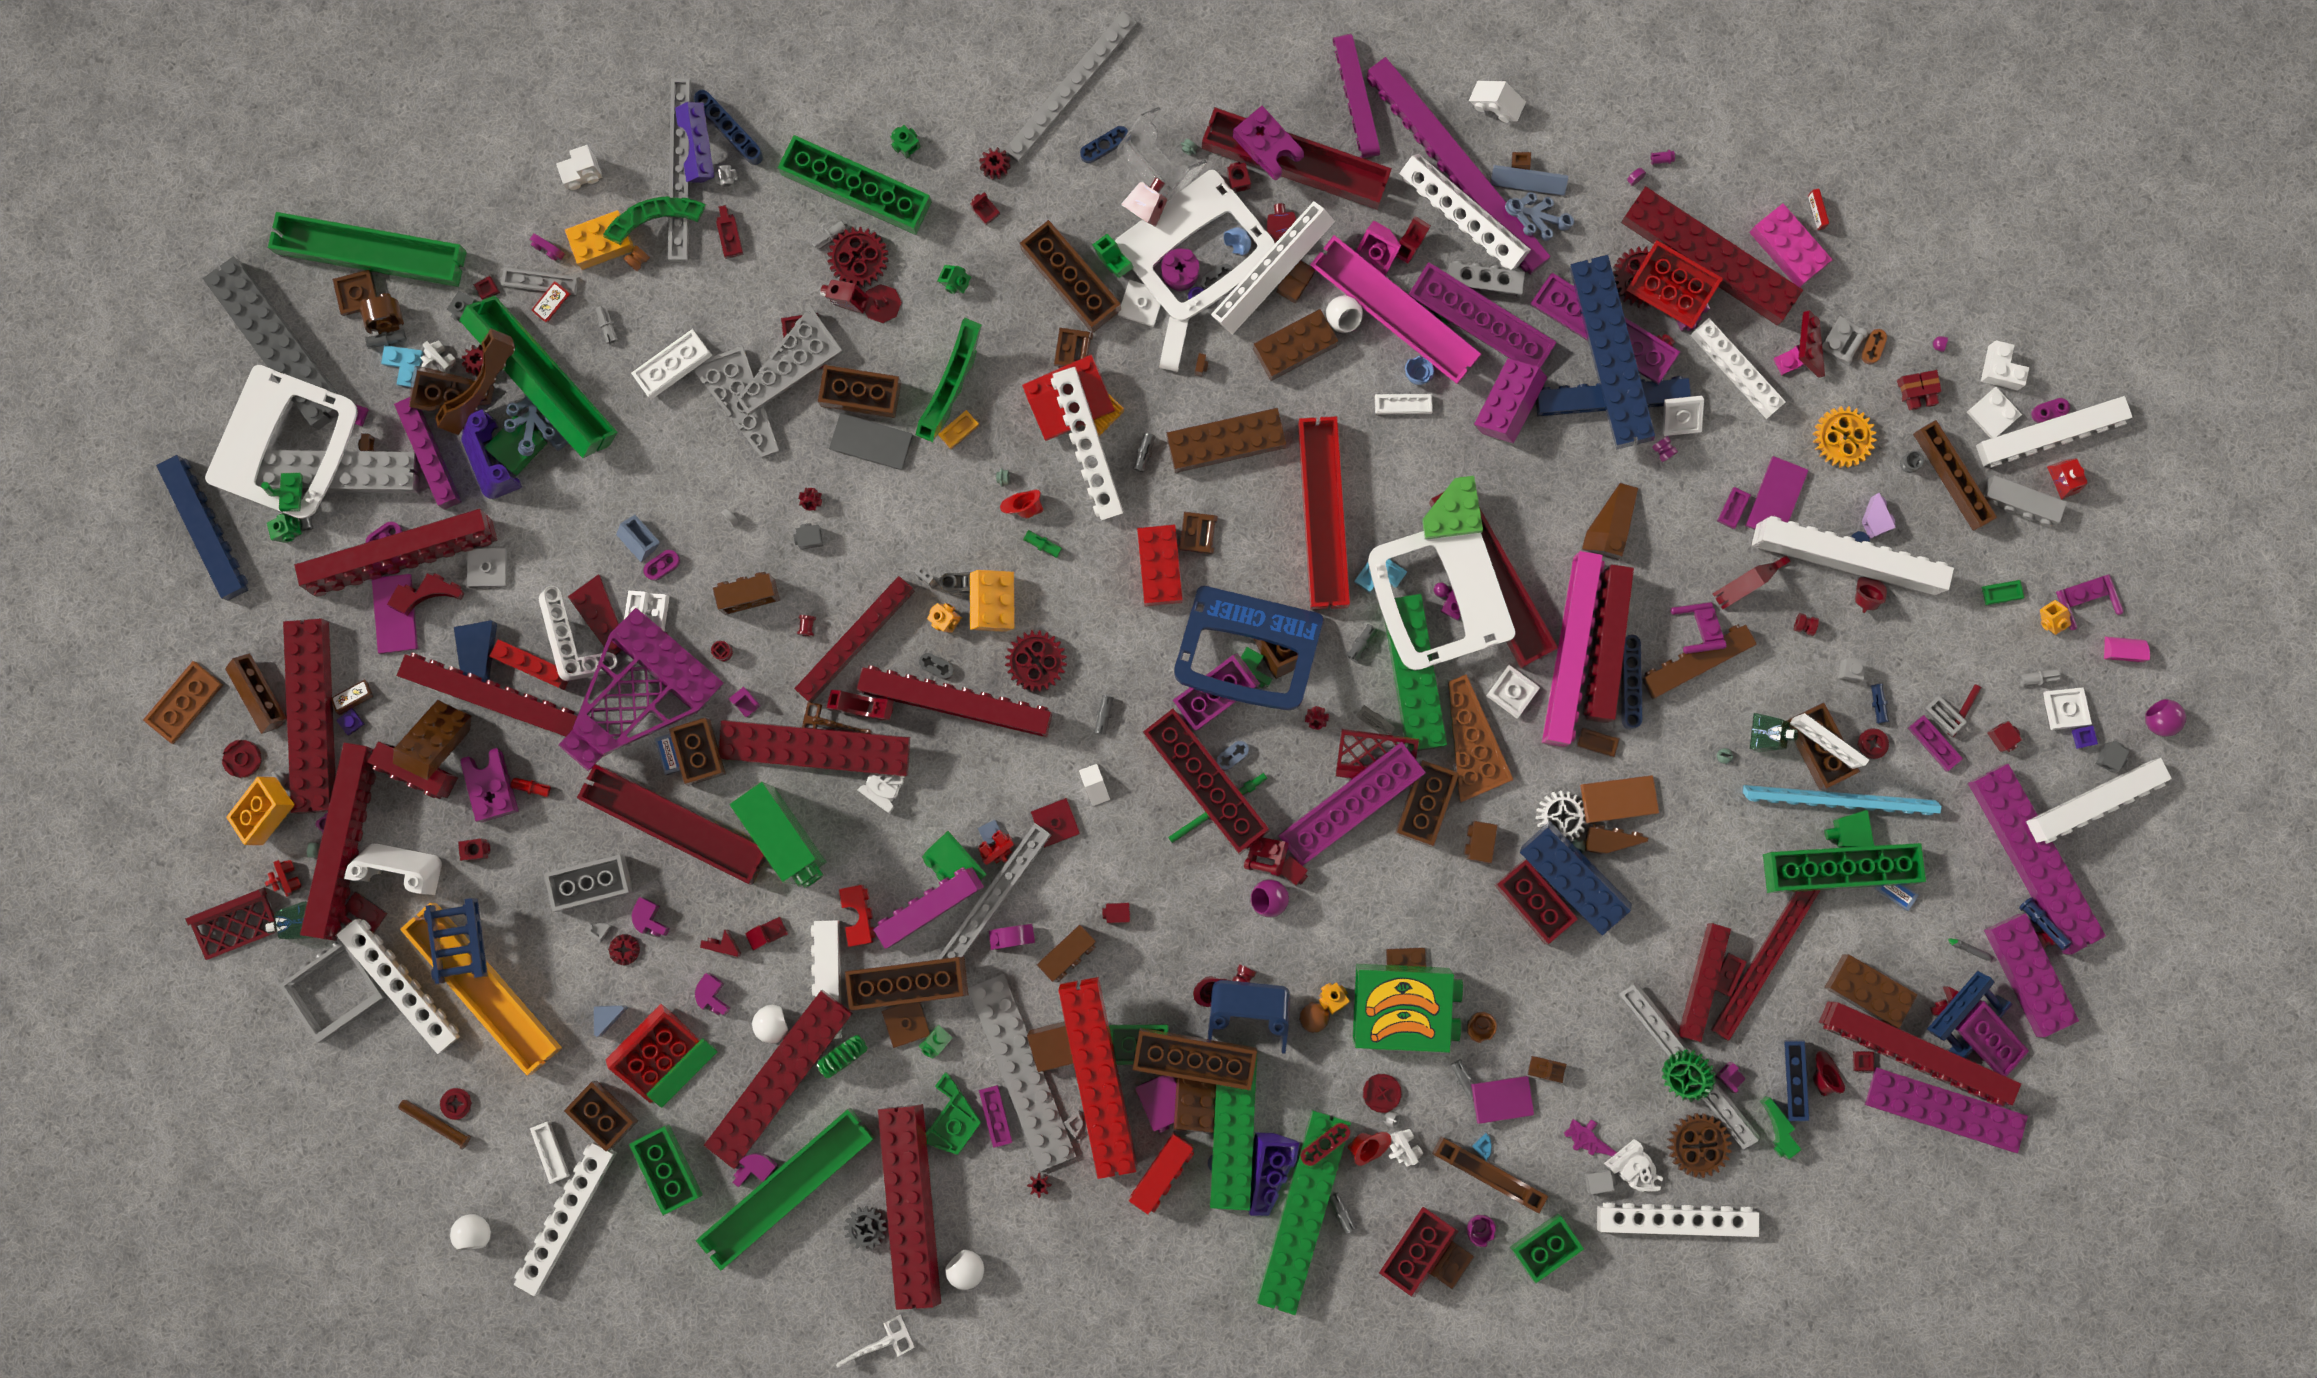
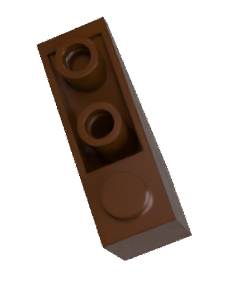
M1594 824L1593 827L1587 829L1585 851L1606 854L1648 842V838L1643 837V833L1632 832L1631 834H1626L1623 829L1613 828L1612 831L1605 830V826Z

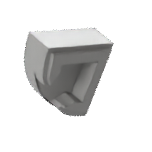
M596 923L586 928L584 932L597 941L602 942L612 926L606 923Z
M1079 1110L1063 1122L1074 1138L1080 1134L1083 1126L1082 1115Z

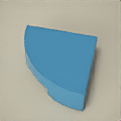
M1485 1133L1472 1147L1487 1161L1491 1154V1140L1488 1134Z

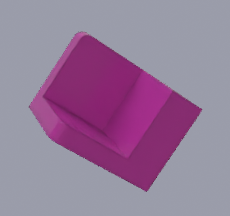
M744 686L729 698L745 717L751 715L761 706Z
M1728 1062L1716 1074V1077L1732 1093H1737L1739 1091L1737 1088L1745 1081V1077L1738 1071L1739 1068L1733 1062Z

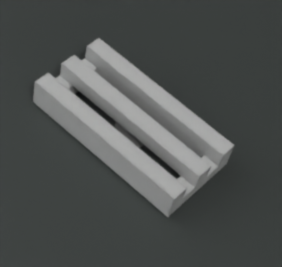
M919 566L914 571L918 579L931 589L937 585L935 579L929 576L926 571L923 572Z
M1940 695L1925 707L1928 714L1952 737L1968 723ZM1939 702L1961 724L1958 725L1936 703ZM1933 707V708H1934L1941 716H1943L1955 729L1953 730V729H1952L1935 711H1933L1931 708Z

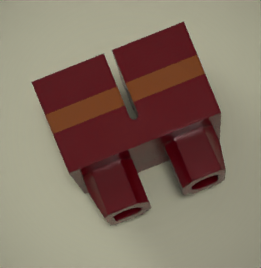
M1938 370L1906 375L1897 380L1898 387H1900L1902 392V402L1906 401L1909 411L1921 408V398H1925L1927 407L1939 404L1938 394L1941 392Z

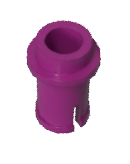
M1668 149L1666 152H1652L1650 154L1651 165L1675 162L1674 151Z

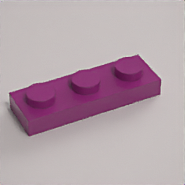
M1925 715L1920 716L1908 727L1909 731L1946 772L1963 759Z
M995 1085L980 1089L979 1094L993 1148L1012 1143L999 1086Z

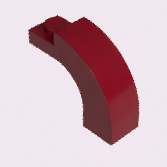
M831 690L827 708L872 719L890 720L894 701L856 695L841 690Z

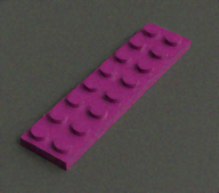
M1430 262L1427 263L1408 294L1419 303L1509 359L1541 368L1556 344V341Z
M1551 273L1531 302V306L1588 341L1574 286ZM1625 318L1639 373L1659 385L1680 354V351Z
M1401 741L1278 836L1283 842L1289 843L1288 849L1303 866L1426 772Z
M1875 1067L1865 1102L1867 1106L2017 1154L2028 1118L2027 1115Z

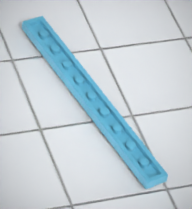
M1743 786L1745 797L1755 802L1763 799L1771 803L1786 801L1789 804L1796 805L1798 802L1810 806L1825 804L1827 807L1835 808L1839 805L1848 809L1863 807L1866 810L1874 811L1877 808L1883 809L1886 812L1902 810V812L1913 814L1915 811L1925 815L1941 813L1942 807L1936 800Z

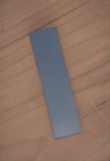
M1494 165L1490 184L1565 195L1568 175Z

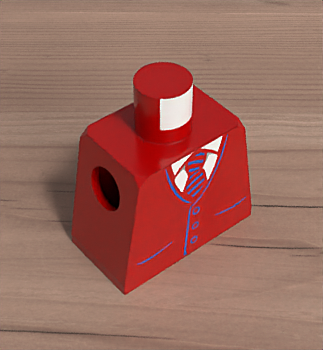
M2077 458L2066 459L2047 466L2061 500L2079 493L2088 484L2084 469Z

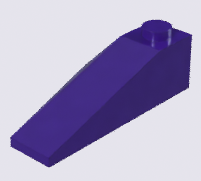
M1255 1132L1252 1153L1250 1216H1269L1279 1197L1278 1192L1282 1184L1286 1183L1287 1175L1297 1161L1300 1144L1298 1141L1275 1133Z

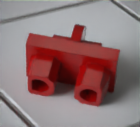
M998 830L992 836L996 842L993 846H990L986 841L978 845L982 860L986 866L993 860L996 864L1001 860L1007 863L1009 860L1007 856L1012 853L1010 850L1014 845L1012 837Z
M277 860L273 862L278 877H275L274 872L268 873L270 880L265 882L266 887L272 886L274 892L280 890L278 883L281 882L286 897L292 895L293 891L301 888L298 877L289 880L285 877V874L295 871L291 860L283 862Z

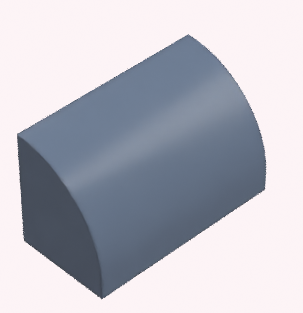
M636 515L620 523L616 534L640 562L653 553L660 543Z

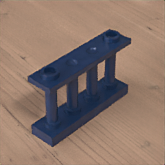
M477 898L464 899L465 904L461 907L437 911L435 905L425 906L424 919L428 923L433 963L431 976L435 984L445 983L444 977L465 973L474 974V978L488 976ZM461 914L467 916V924L465 926L438 930L437 918ZM460 934L469 935L470 943L468 945L441 949L439 938ZM466 953L472 955V963L470 965L443 969L442 957Z
M1977 971L1927 1028L1931 1034L1945 1041L1947 1039L1952 1045L1949 1052L1965 1059L1974 1049L1962 1036L1957 1040L1952 1032L1976 1006L1979 1000L1985 996L1990 1002L1988 1006L1999 1018L2012 1006L2010 1001L1999 995L1995 996L1991 992L1990 988L1995 983L1994 980L1980 971Z

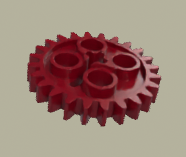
M852 227L851 233L845 229L844 236L838 233L840 239H833L835 246L829 245L830 250L833 252L827 253L828 257L832 258L827 261L829 265H832L830 270L835 272L834 277H840L839 281L844 282L846 280V282L854 283L857 286L860 283L862 288L865 287V282L871 286L872 279L878 282L877 275L883 276L881 269L887 270V266L883 263L889 262L888 258L884 257L889 255L888 250H884L886 244L881 243L883 241L882 238H876V232L870 235L869 228L863 232L862 227H859L858 232ZM854 242L861 243L857 248L851 247ZM870 252L876 253L873 258H867V254ZM861 255V257H862L861 259L857 258V259L855 260V256H858V257H859V256ZM843 257L850 258L846 263L841 262ZM859 267L865 268L862 273H856V269Z
M1638 246L1636 252L1631 248L1628 251L1629 255L1624 252L1622 254L1623 258H1618V264L1613 266L1616 270L1613 271V275L1616 277L1614 279L1617 284V290H1620L1619 297L1625 296L1623 302L1629 299L1631 300L1630 306L1637 302L1638 308L1642 303L1647 308L1649 303L1626 291L1629 286L1628 282L1632 281L1638 271L1633 270L1630 264H1636L1639 269L1648 254L1647 246L1643 251Z
M1031 630L1030 636L1023 632L1024 638L1021 639L1017 636L1018 643L1011 642L1014 648H1007V651L1011 653V655L1005 656L1007 660H1010L1005 666L1011 667L1007 673L1014 674L1011 680L1018 679L1016 685L1020 686L1023 683L1024 690L1028 686H1030L1031 692H1034L1035 687H1038L1039 692H1041L1043 686L1049 690L1048 684L1051 683L1053 686H1056L1054 680L1061 681L1059 673L1065 674V671L1061 669V667L1067 666V663L1062 662V660L1067 659V656L1061 655L1065 648H1058L1061 642L1054 643L1055 636L1049 639V632H1046L1044 636H1042L1041 630L1038 631L1037 635ZM1036 643L1043 645L1041 652L1033 651V646ZM1025 648H1029L1035 658H1041L1039 662L1047 671L1046 675L1043 674L1037 664L1032 665L1033 660ZM1026 655L1028 661L1025 664H1019V656ZM1052 658L1055 660V664L1052 667H1046L1044 665L1045 660ZM1032 670H1038L1040 672V675L1037 679H1031L1029 677V673Z

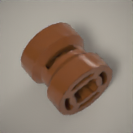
M635 245L632 248L631 254L626 255L623 259L638 272L641 269V264L647 262L650 257Z

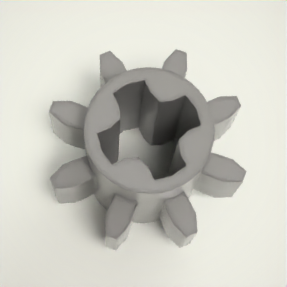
M730 165L719 166L717 168L718 172H714L715 182L720 184L721 188L733 187L734 181H738L737 172Z

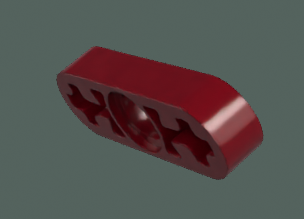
M1344 1123L1335 1124L1301 1151L1300 1157L1302 1162L1308 1166L1315 1165L1349 1138V1127ZM1338 1127H1340L1341 1129L1346 1128L1344 1132L1345 1136L1342 1137L1341 1135H1339L1338 1137H1336L1335 1139L1338 1142L1335 1144L1334 1140L1328 1134L1332 1132V1135L1334 1136L1338 1133ZM1324 1138L1329 1139L1331 1142V1146L1327 1150L1320 1148V1141ZM1316 1144L1317 1149L1323 1154L1319 1156L1316 1153L1313 1155V1161H1306L1304 1159L1306 1158L1305 1153L1307 1151L1309 1153L1315 1151L1313 1146Z

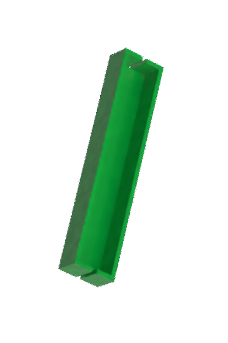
M281 212L275 213L272 228L283 236L280 237L277 233L271 232L267 247L276 255L360 270H370L371 272L459 287L462 270L459 267L464 266L467 253L460 244Z
M496 296L466 306L459 321L480 344L490 329L512 337L515 350L512 356L507 358L503 370L582 458L611 445L618 432Z
M852 1108L842 1113L695 1240L706 1254L713 1249L716 1253L709 1258L720 1271L726 1268L876 1138L865 1124L862 1126L859 1124L862 1120Z
M1313 1109L1309 1117L1256 1300L1257 1304L1273 1309L1277 1305L1279 1311L1296 1315L1345 1142L1312 1166L1305 1165L1301 1160L1300 1154L1305 1147L1335 1124L1344 1123L1349 1128L1351 1124L1350 1121L1332 1116V1119L1329 1120V1114ZM1338 1127V1133L1334 1136L1332 1135V1132L1328 1134L1334 1140L1335 1144L1338 1142L1335 1139L1336 1137H1338L1339 1135H1341L1342 1137L1345 1136L1344 1132L1346 1128L1341 1129L1340 1127ZM1324 1138L1320 1141L1321 1149L1327 1150L1330 1148L1331 1142L1329 1139ZM1316 1144L1313 1146L1315 1151L1312 1153L1307 1151L1305 1153L1306 1158L1304 1159L1306 1161H1313V1155L1316 1153L1319 1156L1323 1154L1317 1149Z

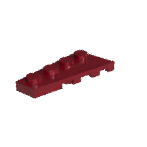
M598 574L567 597L603 647H605L610 633L619 623L601 576ZM611 641L607 652L616 656L623 650Z

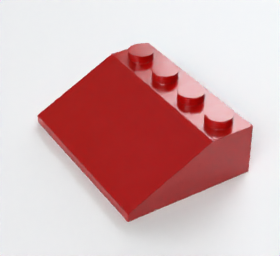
M1656 240L1626 291L1688 327L1693 328L1723 278Z
M1092 355L1022 385L1045 441L1071 431L1070 425L1066 426L1063 415H1066L1064 407L1060 408L1057 397L1060 396L1058 389L1054 390L1051 378H1054V373L1076 366L1093 420L1115 412L1099 368ZM1065 384L1063 387L1064 393L1067 395L1073 393V386ZM1072 402L1069 409L1071 412L1077 413L1080 406L1078 403ZM1079 420L1076 422L1075 427L1078 428L1085 425V423Z
M660 1004L605 1061L610 1071L651 1104L653 1101L647 1096V1093L700 1040L663 1004Z

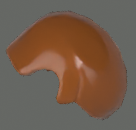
M1310 1002L1300 1012L1299 1021L1308 1032L1318 1033L1328 1025L1330 1013L1328 1008L1324 1009L1320 1002Z
M1486 1012L1473 1014L1467 1022L1468 1035L1478 1043L1491 1040L1497 1031L1496 1020L1493 1015Z

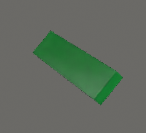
M702 1038L647 1093V1096L662 1108L717 1053V1050Z

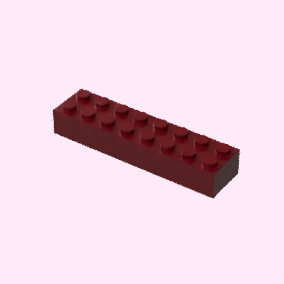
M1611 564L1600 575L1602 591H1599L1597 596L1600 607L1595 613V621H1598L1597 629L1594 628L1592 639L1595 640V647H1592L1590 652V658L1593 659V663L1588 669L1590 685L1586 686L1585 696H1588V702L1583 707V715H1586L1585 720L1610 723L1616 717L1634 574L1633 567Z
M1174 708L1143 731L1148 741L1239 855L1270 832L1267 825Z

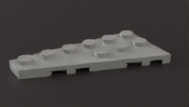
M810 305L804 315L795 323L789 334L784 337L773 351L765 365L759 369L754 379L748 383L738 396L737 400L748 416L843 353Z
M743 346L710 357L693 369L762 459L780 453L765 407L762 406L748 416L737 400L748 383L754 379Z

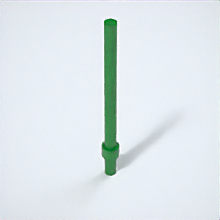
M1262 773L1252 781L1248 780L1245 782L1244 786L1238 790L1242 795L1248 792L1251 793L1256 790L1255 787L1268 778ZM1204 812L1168 837L1171 843H1174L1208 820L1209 816Z

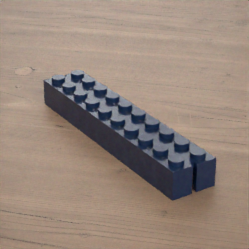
M1607 254L1592 258L1591 263H1588V260L1570 264V273L1615 448L1618 450L1633 446L1634 438L1636 437L1637 445L1654 441L1655 433L1609 256Z

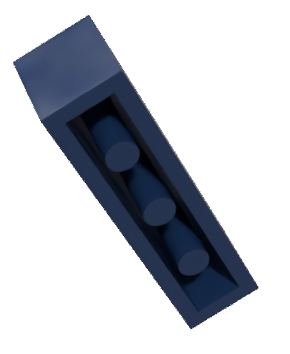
M1784 1040L1789 1121H1809L1805 1040Z

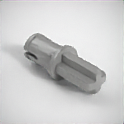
M839 221L830 229H825L824 233L811 241L813 247L819 250L829 242H833V239L838 237V233L843 234L846 227L842 221Z
M605 305L596 308V312L600 321L599 327L603 331L606 344H611L613 341L617 342L618 338L613 327L614 322L611 321L608 309Z
M2056 669L2042 672L2037 670L2035 673L2020 674L2021 686L2042 685L2045 682L2059 681L2060 672Z

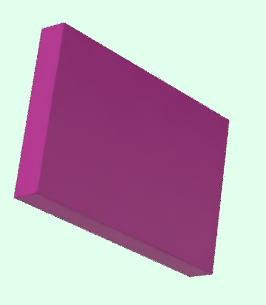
M1528 1076L1471 1084L1477 1124L1534 1115Z

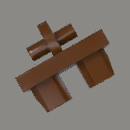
M1531 1056L1527 1075L1563 1083L1567 1064Z

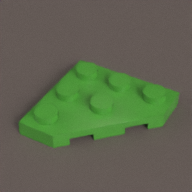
M1474 476L1455 478L1422 520L1425 540L1481 533L1483 531Z

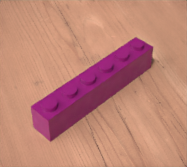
M410 397L395 403L394 406L437 505L444 510L462 501L422 409L409 407Z
M972 867L968 869L960 868L954 872L955 877L951 879L947 877L939 882L940 886L934 889V887H931L923 892L925 896L921 899L918 897L908 902L909 906L907 908L900 907L893 912L894 916L890 919L885 917L878 921L879 926L873 930L883 947L887 949L984 888Z

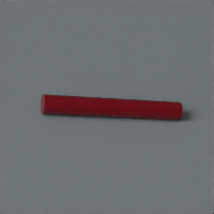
M1974 684L1958 713L1964 719L1982 688L1977 684ZM1955 719V722L1958 725L1961 724L1957 719Z

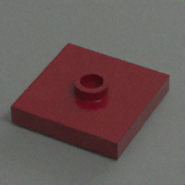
M1067 798L1031 811L1034 823L1051 834L1044 848L1080 834Z

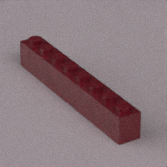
M898 576L794 689L809 703H812L915 592L914 589Z

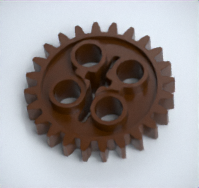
M1694 1113L1693 1119L1687 1114V1121L1680 1118L1681 1125L1673 1124L1676 1131H1669L1673 1138H1667L1668 1141L1672 1142V1145L1667 1146L1668 1149L1673 1151L1669 1154V1157H1675L1672 1163L1675 1165L1680 1163L1678 1170L1681 1171L1685 1168L1686 1175H1689L1692 1171V1177L1695 1178L1698 1173L1700 1177L1705 1178V1172L1709 1176H1713L1712 1170L1719 1173L1718 1166L1725 1167L1722 1161L1730 1160L1726 1153H1732L1730 1149H1727V1146L1731 1145L1732 1142L1726 1141L1730 1134L1723 1133L1726 1127H1719L1721 1121L1717 1120L1713 1123L1714 1117L1710 1116L1707 1119L1704 1113H1702L1701 1117H1699L1698 1113ZM1710 1129L1712 1132V1137L1709 1140H1706L1704 1137V1133L1706 1130ZM1687 1131H1691L1693 1135L1690 1141H1686L1684 1138ZM1699 1142L1704 1144L1716 1142V1146H1701L1700 1149L1696 1147L1682 1148L1683 1145L1687 1144L1696 1145ZM1712 1149L1714 1151V1157L1708 1160L1706 1157V1153L1708 1150ZM1689 1151H1693L1695 1154L1692 1161H1688L1686 1157Z

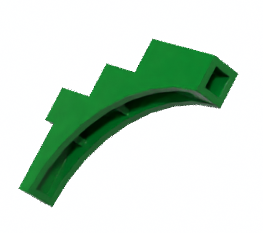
M967 318L962 320L945 372L929 405L918 421L916 436L933 443L948 421L953 403L961 393L965 377L974 364L982 324Z

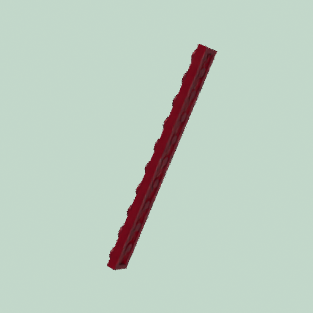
M1821 890L1794 892L1711 1028V1031L1727 1041L1731 1039Z

